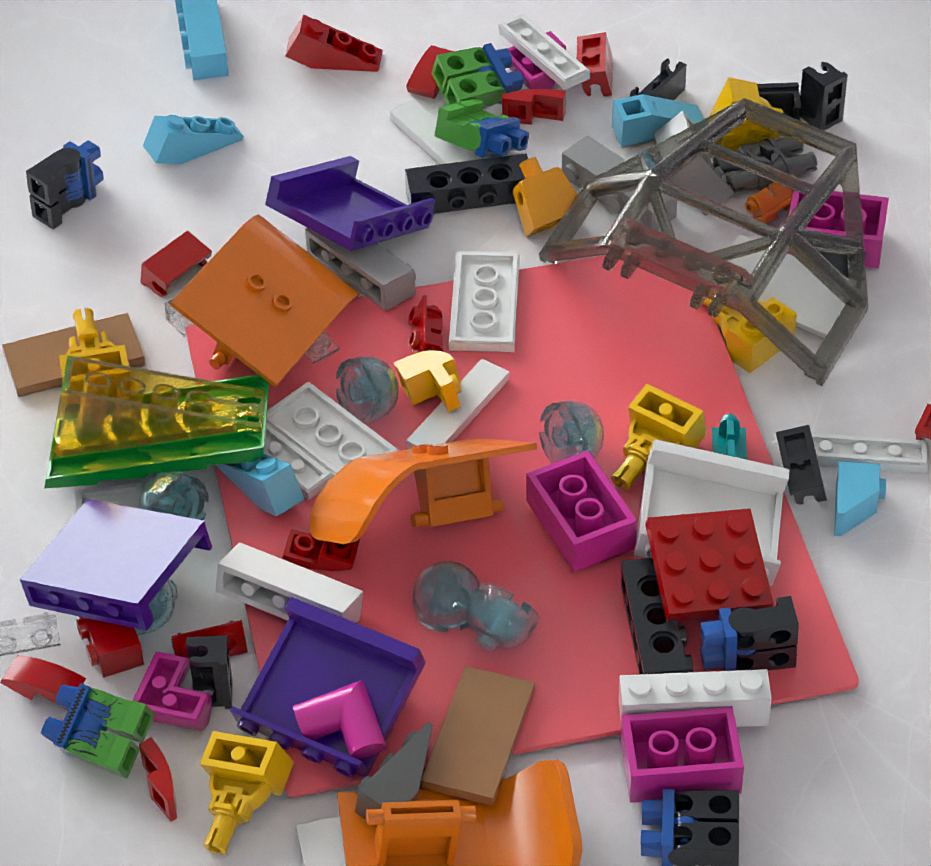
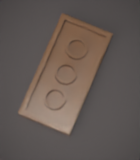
M128 313L95 321L100 343H102L101 332L105 331L109 341L115 346L125 345L130 368L145 364L144 355ZM76 326L2 344L3 353L18 397L63 385L59 355L67 353L70 348L69 338L75 336L76 345L79 347Z
M465 666L423 774L421 788L494 806L535 691V682Z

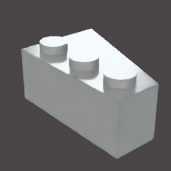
M683 111L654 133L657 142L655 150L662 158L659 161L660 165L666 171L664 175L665 180L674 190L679 188L705 216L735 194L731 186L721 178L724 175L722 169L719 166L714 169L710 160L714 154L702 132Z

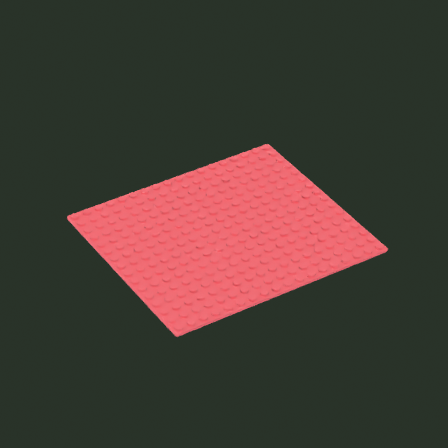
M673 243L519 269L514 352L449 350L454 281L415 287L416 295L387 311L366 296L357 297L341 311L276 387L269 383L267 410L309 381L398 450H406V440L442 402L438 395L412 405L401 387L394 362L412 355V349L408 347L412 325L408 324V318L412 307H417L423 295H426L427 305H435L442 311V332L440 335H443V352L453 357L460 381L481 359L509 371L510 380L454 441L483 438L537 443L536 450L489 458L492 499H502L504 505L502 512L493 513V516L434 527L420 526L414 528L411 525L410 516L413 513H419L420 506L415 474L413 472L388 494L378 508L367 530L360 538L352 569L334 571L309 569L362 590L361 617L357 624L420 649L426 661L385 742L387 750L379 753L368 776L372 777L379 770L381 763L390 753L395 755L402 748L405 739L412 731L418 732L429 722L432 724V730L423 772H425L465 666L535 682V691L512 755L621 734L620 675H639L620 584L621 561L646 558L634 556L635 549L573 572L526 501V473L588 450L636 518L638 530L646 471H642L628 491L623 490L622 486L620 488L612 482L611 476L627 458L622 450L629 440V427L631 423L628 406L646 384L656 387L704 411L707 435L696 449L712 452V427H719V422L724 415L734 414L740 421V427L746 428L747 460L774 466L718 325L712 321V310L695 299V293L702 285L685 244ZM196 325L186 327V337L196 383L258 375L237 357H234L228 365L223 364L220 369H214L210 365L209 360L214 356L213 352L217 342ZM215 466L232 549L240 542L282 559L290 529L311 534L309 528L310 513L320 493L309 501L304 497L302 502L282 514L274 516L260 510ZM783 492L777 560H781V565L773 585L770 586L774 603L772 607L776 606V598L791 596L799 629L796 667L768 671L772 698L771 705L853 690L859 684L858 675L786 495ZM245 604L260 673L288 620ZM719 615L677 619L678 625L685 626L687 647H684L685 655L691 654L693 672L723 671V667L704 670L700 656V645H703L700 631L701 623L719 620ZM290 746L288 750L283 749L294 761L285 785V792L289 797H299L356 786L364 779V777L357 774L353 778L347 777L333 768L334 764L324 760L320 764L312 762L301 755V750Z

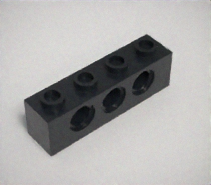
M527 153L405 169L408 203L412 204L434 198V214L516 203L513 189L520 181L525 179L519 164L528 159Z
M653 558L621 561L620 584L639 675L693 672L691 654L685 655L684 647H687L685 626H679L677 619L666 620Z

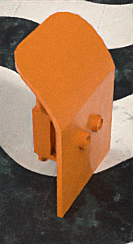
M258 214L237 230L171 301L170 306L217 342L213 352L214 356L209 360L210 365L214 369H220L223 364L228 365L234 357H237L272 386L276 387L341 311L356 299L360 293Z
M471 438L436 445L412 446V449L356 458L334 475L318 495L310 513L309 528L311 536L316 540L339 544L358 541L367 530L378 508L388 494L413 472L415 474L420 512L413 513L410 516L411 525L414 528L420 526L434 527L493 516V513L502 512L504 505L501 498L492 499L489 458L536 450L537 443Z
M559 760L539 761L517 774L503 779L494 806L426 789H419L417 801L382 802L381 809H367L365 820L355 813L358 797L356 791L337 792L346 866H580L582 840L567 768Z

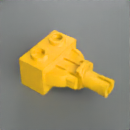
M728 77L706 121L710 146L737 151L742 144L755 143L765 140V138L789 137L796 133L800 134L804 140V136L808 132L807 122L783 117L782 109L773 108L766 99L760 97L757 83Z
M708 282L697 289L695 299L713 311L712 321L721 326L722 334L727 340L726 348L731 360L748 373L757 369L794 341L797 313L774 297H771L764 303L759 300L744 299L738 294L725 296Z
M81 308L75 310L73 319L75 321L79 347L76 345L75 336L69 338L70 348L67 353L59 355L66 402L132 393L131 373L125 345L115 346L109 341L105 331L101 332L102 343H100L93 310L84 308L85 320H83Z
M646 384L628 406L631 423L629 427V440L622 450L627 458L611 476V480L617 487L620 488L622 486L623 490H630L632 484L642 471H646L647 460L654 439L697 448L707 435L704 411L656 387Z
M216 731L212 732L200 761L202 768L210 775L209 789L212 799L208 810L215 816L210 832L203 844L204 848L210 852L218 854L219 851L220 854L225 855L235 827L244 824V822H249L253 811L263 805L270 794L282 795L294 761L277 742Z

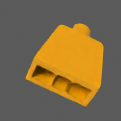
M536 157L527 159L519 164L525 179L515 186L513 195L526 238L574 219L586 209L584 202L561 168L554 167L543 172Z

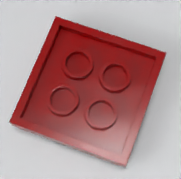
M751 508L647 518L645 527L666 620L719 615V609L730 608L731 612L741 607L756 610L773 606L774 603Z

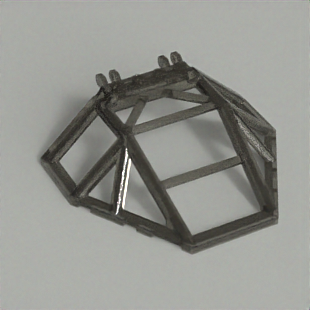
M743 98L586 181L539 252V259L544 263L548 261L556 265L558 261L606 255L602 264L603 269L613 270L620 259L624 261L620 275L626 279L631 278V275H633V272L638 267L693 291L690 307L696 310L702 306L706 298L711 299L712 302L709 305L708 315L714 318L720 314L724 306L734 309L742 314L803 370L805 376L816 380V384L823 386L868 311L856 143ZM746 119L831 154L835 158L817 181L812 184L720 146L716 142L736 126H741ZM704 152L802 193L805 196L780 228L777 229L671 184L667 180ZM840 184L843 192L846 237L805 229ZM634 191L605 236L572 240L600 196ZM662 194L760 235L762 238L709 253L676 239ZM650 203L660 232L638 223ZM764 251L751 274L745 268L728 262L729 260ZM788 251L845 304L816 354L758 302ZM818 251L846 255L849 280Z

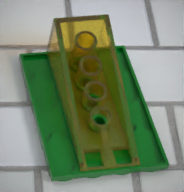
M67 356L44 489L98 485V481L143 478L150 473L207 469V465L256 461L259 457L263 456L265 446L269 382L260 375L209 381Z

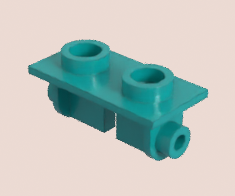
M726 414L720 420L719 427H712V452L747 460L746 428L740 427V421L734 414Z

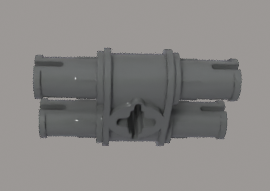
M798 133L777 140L765 138L763 142L749 146L741 145L735 152L713 158L714 169L719 166L724 174L738 170L744 171L726 176V183L731 186L735 194L754 188L762 190L784 175L799 176L807 172H814L817 170L816 166L818 163L813 152L791 158L786 157L803 152V139Z

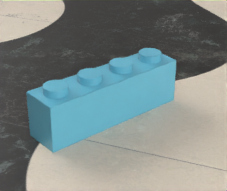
M175 0L179 30L183 32L180 33L182 49L189 50L183 51L186 69L192 68L193 80L229 76L217 0Z

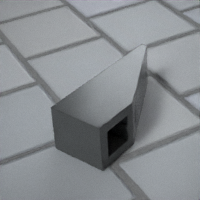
M427 722L418 732L412 731L405 739L402 748L395 755L393 753L387 755L381 763L379 770L372 777L366 776L356 789L358 797L355 813L366 820L367 809H381L382 802L417 801L431 736V723Z

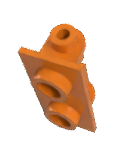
M784 175L768 185L773 197L768 188H764L748 197L745 209L753 215V218L746 221L747 224L760 221L764 225L778 217L777 211L783 208L784 211L789 210L794 186L799 184L796 176Z

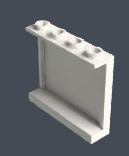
M654 439L647 460L634 556L652 558L645 527L648 517L751 508L769 586H772L781 565V560H777L783 492L789 480V469Z

